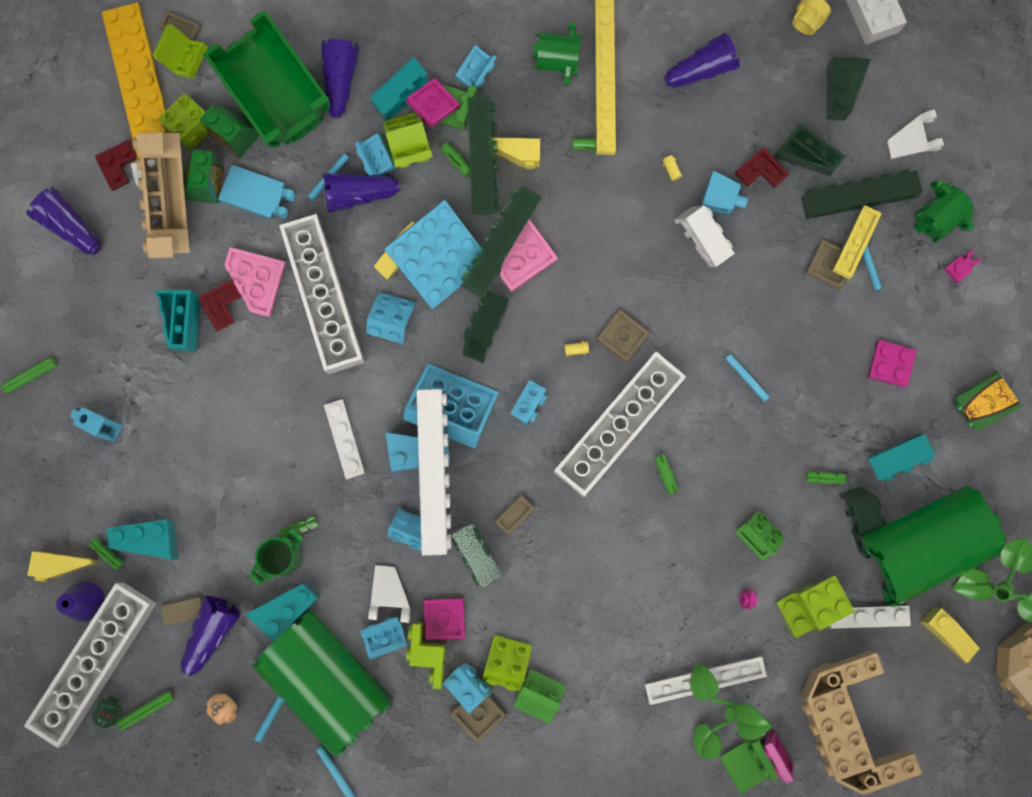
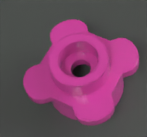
M747 589L742 590L740 603L743 609L747 607L750 610L757 604V595L751 589L748 591Z

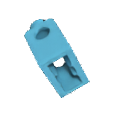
M713 171L701 206L705 205L713 213L729 215L733 211L734 206L745 209L748 198L738 195L741 187L739 183Z
M84 407L81 409L75 408L71 412V418L74 419L73 425L96 437L115 442L123 427L122 424Z

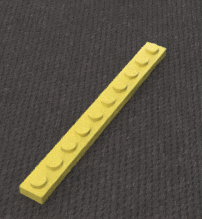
M595 0L596 154L615 155L614 0Z

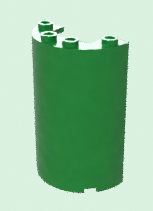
M264 10L257 13L250 20V23L255 28L253 31L247 32L243 38L231 43L226 50H223L219 43L210 46L203 55L265 144L269 147H279V143L291 144L317 127L324 119L322 114L329 111L330 101Z
M967 485L861 536L867 553L878 561L886 583L885 586L881 587L887 605L896 607L1000 556L1007 538L1000 528L999 524L1001 521L999 516L992 512L979 490H974Z
M312 610L302 616L299 622L294 623L258 657V661L252 664V668L332 756L336 755L339 757L347 749L345 747L346 744L351 746L359 738L357 734L362 729L367 731L374 724L372 719L379 712L383 714L390 708L391 704L389 702L393 699Z

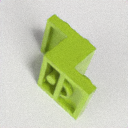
M416 112L382 121L396 168H405L417 161L419 163L426 162L429 158L433 157L422 120Z
M835 575L817 584H808L775 602L794 638H798L813 629L820 631L855 612Z
M415 622L408 630V640H411V646L407 648L406 661H410L409 666L432 668L429 683H433V689H441L444 681L446 644L422 642L424 622Z

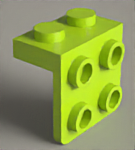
M168 24L153 56L176 76L194 79L204 58L203 53L207 51L208 46L204 42L190 40L175 26Z
M183 94L159 117V121L172 133H179L180 142L189 151L209 134L199 121L205 111L187 94Z
M494 636L482 681L492 686H503L510 691H520L525 679L532 646L505 637Z

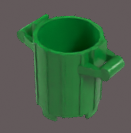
M574 22L569 24V35L535 33V36L539 37V44L534 43L533 59H537V66H532V69L565 73L563 80L565 86L570 85V76L578 77L579 75L577 67L580 38H582L583 34L574 33L576 30Z
M943 180L931 182L930 187L936 196L914 215L917 222L914 228L919 234L924 232L932 238V243L940 241L957 226L960 227L961 231H970L975 227L970 219L975 215L973 213L974 206L970 198L964 191L956 186H952V182L944 184Z
M293 528L290 532L278 538L273 537L264 540L255 552V565L249 577L260 586L263 582L273 577L288 576L297 571L302 562L300 545L304 537ZM290 535L295 541L289 539L288 536Z

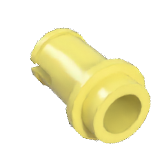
M673 155L662 160V165L666 167L671 181L683 176L676 164L677 159Z
M584 340L581 343L564 344L566 357L578 354L585 356L586 353H589L588 342H584Z

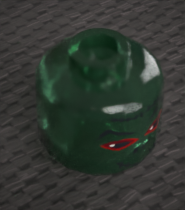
M113 696L99 699L91 713V718L94 720L93 723L105 729L116 725L123 711L122 706L119 704L120 700Z

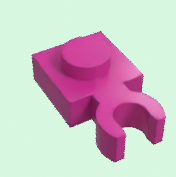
M973 250L968 252L964 259L962 256H959L944 268L955 283H958L973 271L970 266H975L981 261L980 258L975 261L971 260V255L974 253Z

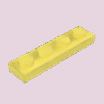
M866 205L862 207L835 263L833 272L847 279L852 278L882 213Z

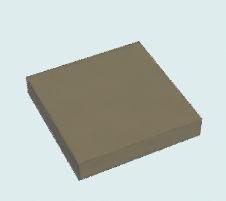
M822 239L805 274L837 290H841L846 278L832 270L842 248Z
M620 309L596 340L623 362L627 363L650 332Z
M490 696L470 714L461 704L450 712V715L477 744L507 716Z

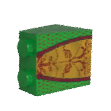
M211 105L199 119L214 140L240 159L260 136L249 119L234 107Z
M193 149L186 161L183 179L185 200L219 203L218 197L222 187L224 166L213 151Z
M997 370L955 396L957 400L955 405L960 412L965 411L968 416L966 418L967 423L972 429L976 427L978 431L1022 406Z

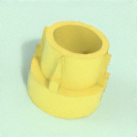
M801 0L797 6V12L792 25L803 34L813 35L825 23L831 13V8L824 0Z

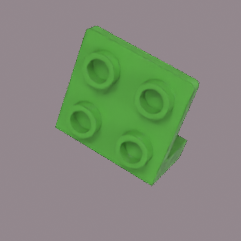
M442 84L460 104V107L440 123L465 131L477 100V88L469 86L466 92Z
M758 739L746 740L720 756L739 793L745 792L767 778L771 781L779 778Z

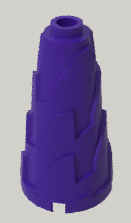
M723 33L709 41L708 44L696 50L694 54L677 63L678 65L668 70L666 76H664L666 85L674 89L703 79L707 80L720 74L724 75L740 68L739 58L734 59L737 51L728 34Z
M328 39V44H326L325 40L321 42L325 95L330 101L328 113L334 118H341L342 114H345L359 54L358 44L355 43V47H351V41L341 39Z
M323 174L328 213L354 208V206L372 203V201L391 198L396 196V192H399L398 180L394 181V178L389 176Z
M51 187L52 192L45 189L30 203V206L33 208L32 212L28 209L26 211L27 216L32 220L37 221L44 228L71 243L84 254L95 255L101 250L99 238L84 224L82 218L72 209L58 190L54 187Z
M206 595V597H203L192 626L193 630L187 642L185 653L180 662L184 674L193 676V674L201 671L217 646L223 642L230 629L238 621L241 612L236 606L232 604L229 608L226 605L228 601L216 596Z

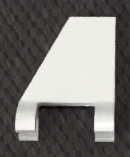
M935 110L920 114L887 140L891 159L926 151L941 150V147L944 146L943 139L939 138L927 142L923 123L934 121V118L937 117Z
M375 565L369 620H378L379 606L402 608L400 622H410V606L395 567Z

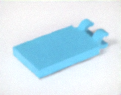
M232 165L218 200L271 220L274 215L287 219L289 212L286 208L279 206L282 198L294 202L296 194L292 190L285 189L286 185L283 182Z

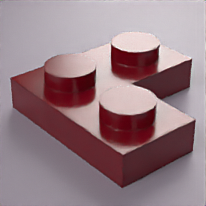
M130 140L95 156L112 191L130 183L122 167L135 161L137 158L136 151H134Z
M763 147L735 172V175L747 187L762 176L775 188L789 176V173Z
M230 280L197 297L216 332L235 323L226 305L238 300L242 296L233 280Z

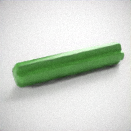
M49 357L2 383L1 389L4 393L9 394L55 368L57 364L53 358Z
M167 691L117 721L119 729L125 730L174 700L171 691Z

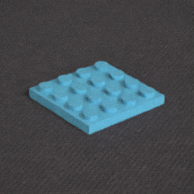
M442 200L383 248L431 309H434L491 262L445 200Z

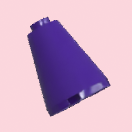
M79 582L70 587L57 599L56 607L60 613L75 621L87 622L94 618L105 601L104 593L99 586L93 583Z

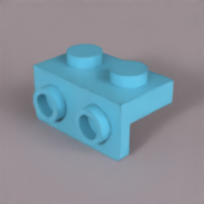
M474 45L453 77L467 88L469 86L480 88L485 82L484 76L486 73L491 72L495 64L493 62L496 57L494 55H487L478 46Z
M377 133L365 142L357 141L355 143L356 152L365 165L364 170L369 176H384L396 168L382 134Z
M531 380L528 381L512 409L511 415L518 418L526 426L529 422L533 423L538 415L535 412L538 405L543 406L548 397L545 395L546 389Z
M398 508L389 526L387 536L396 542L405 543L413 549L422 551L421 517Z
M398 617L387 618L380 624L369 625L360 631L370 660L408 646L402 623Z
M467 663L459 666L443 682L468 714L472 713L492 694L487 683L482 681L477 676L475 669Z

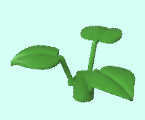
M1020 538L1012 540L1004 546L1000 554L1001 563L1012 569L1006 581H1001L997 587L994 583H989L990 578L986 572L977 568L962 574L953 586V589L961 595L978 601L988 600L992 597L993 593L994 597L1000 602L1023 598L1018 602V613L1024 620L1032 623V592L1029 596L1026 594L1014 595L1015 589L1010 583L1016 570L1021 573L1032 571V545L1028 540Z
M701 663L696 664L690 678V688L693 695L701 701L709 698L712 702L728 705L725 711L727 720L713 727L712 730L707 724H701L696 727L693 733L694 748L702 759H713L721 753V739L715 734V731L728 723L737 721V732L745 740L758 739L769 731L772 724L754 706L744 703L734 704L733 701L728 702L714 698L713 696L719 692L716 678L706 666Z

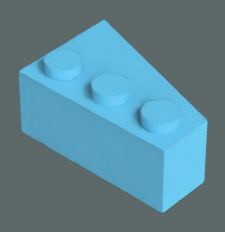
M385 432L391 472L397 473L419 469L418 437ZM448 445V447H445V454H449V464H451V457Z

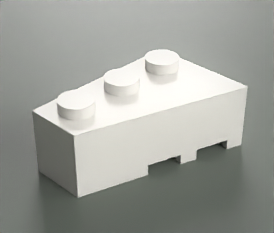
M705 205L690 207L673 220L676 224L679 222L686 230L685 236L687 238L691 236L696 244L695 249L709 267H717L735 254L732 250L733 246L723 236L721 226L715 223L712 218L713 214L708 207H705Z

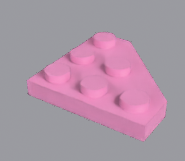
M525 213L509 223L500 278L505 285L513 292L558 260V257Z
M230 247L224 266L246 302L248 309L251 313L270 318L286 262Z

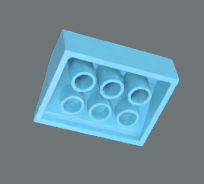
M427 364L405 407L403 420L418 425L417 390L442 389L443 394H447V406H443L444 414L448 416V426H444V434H448V438L475 449L499 392Z

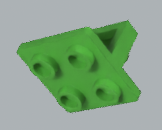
M758 510L735 531L762 561L770 555L774 556L785 539L782 532L775 528L769 522L767 516Z
M529 670L514 703V707L546 723H551L555 712L559 710L560 700L566 686L534 670Z

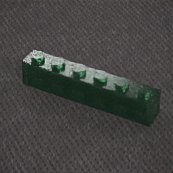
M491 96L468 97L473 216L497 215V211H500V199H497L496 191L500 189L499 180H496V172H499V162L495 160V152H498V141H495L494 133H497V121H494V113H497V104Z
M903 170L896 175L887 173L876 179L867 177L862 179L861 182H854L852 180L840 186L831 184L824 187L825 189L820 190L818 188H811L806 191L801 200L807 220L862 209L864 205L873 207L914 199L923 191L918 172Z
M523 185L519 189L515 188L509 197L512 199L510 204H505L500 212V215H502L499 222L495 221L490 228L492 234L489 238L485 237L480 247L483 249L480 254L476 253L470 262L473 264L469 271L466 269L460 278L463 281L460 286L479 298L485 294L542 198Z

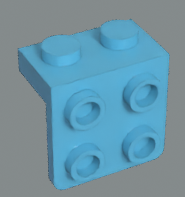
M379 293L367 317L366 334L403 344L406 326L415 303L386 293Z

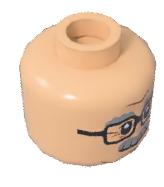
M216 694L207 703V714L219 725L229 724L237 716V704L227 694Z

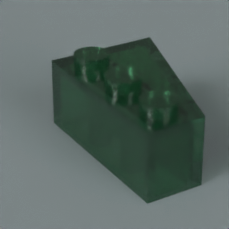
M832 58L827 66L826 120L845 121L851 114L871 59Z
M800 122L774 155L775 159L827 176H831L846 157Z
M487 291L485 297L481 296L477 306L479 310L478 312L474 311L470 320L472 325L470 328L466 327L463 334L465 343L462 355L484 364L487 350L493 343L492 340L505 315L509 299Z
M862 487L839 493L840 499L846 501L848 510L845 513L847 517L851 516L853 524L851 531L859 553L866 559L872 558L867 553L861 536L886 525L884 517L880 513L881 502L879 498Z
M474 523L452 534L454 538L452 542L456 550H461L464 555L462 560L466 568L470 567L474 574L471 576L477 586L480 584L483 588L503 576Z

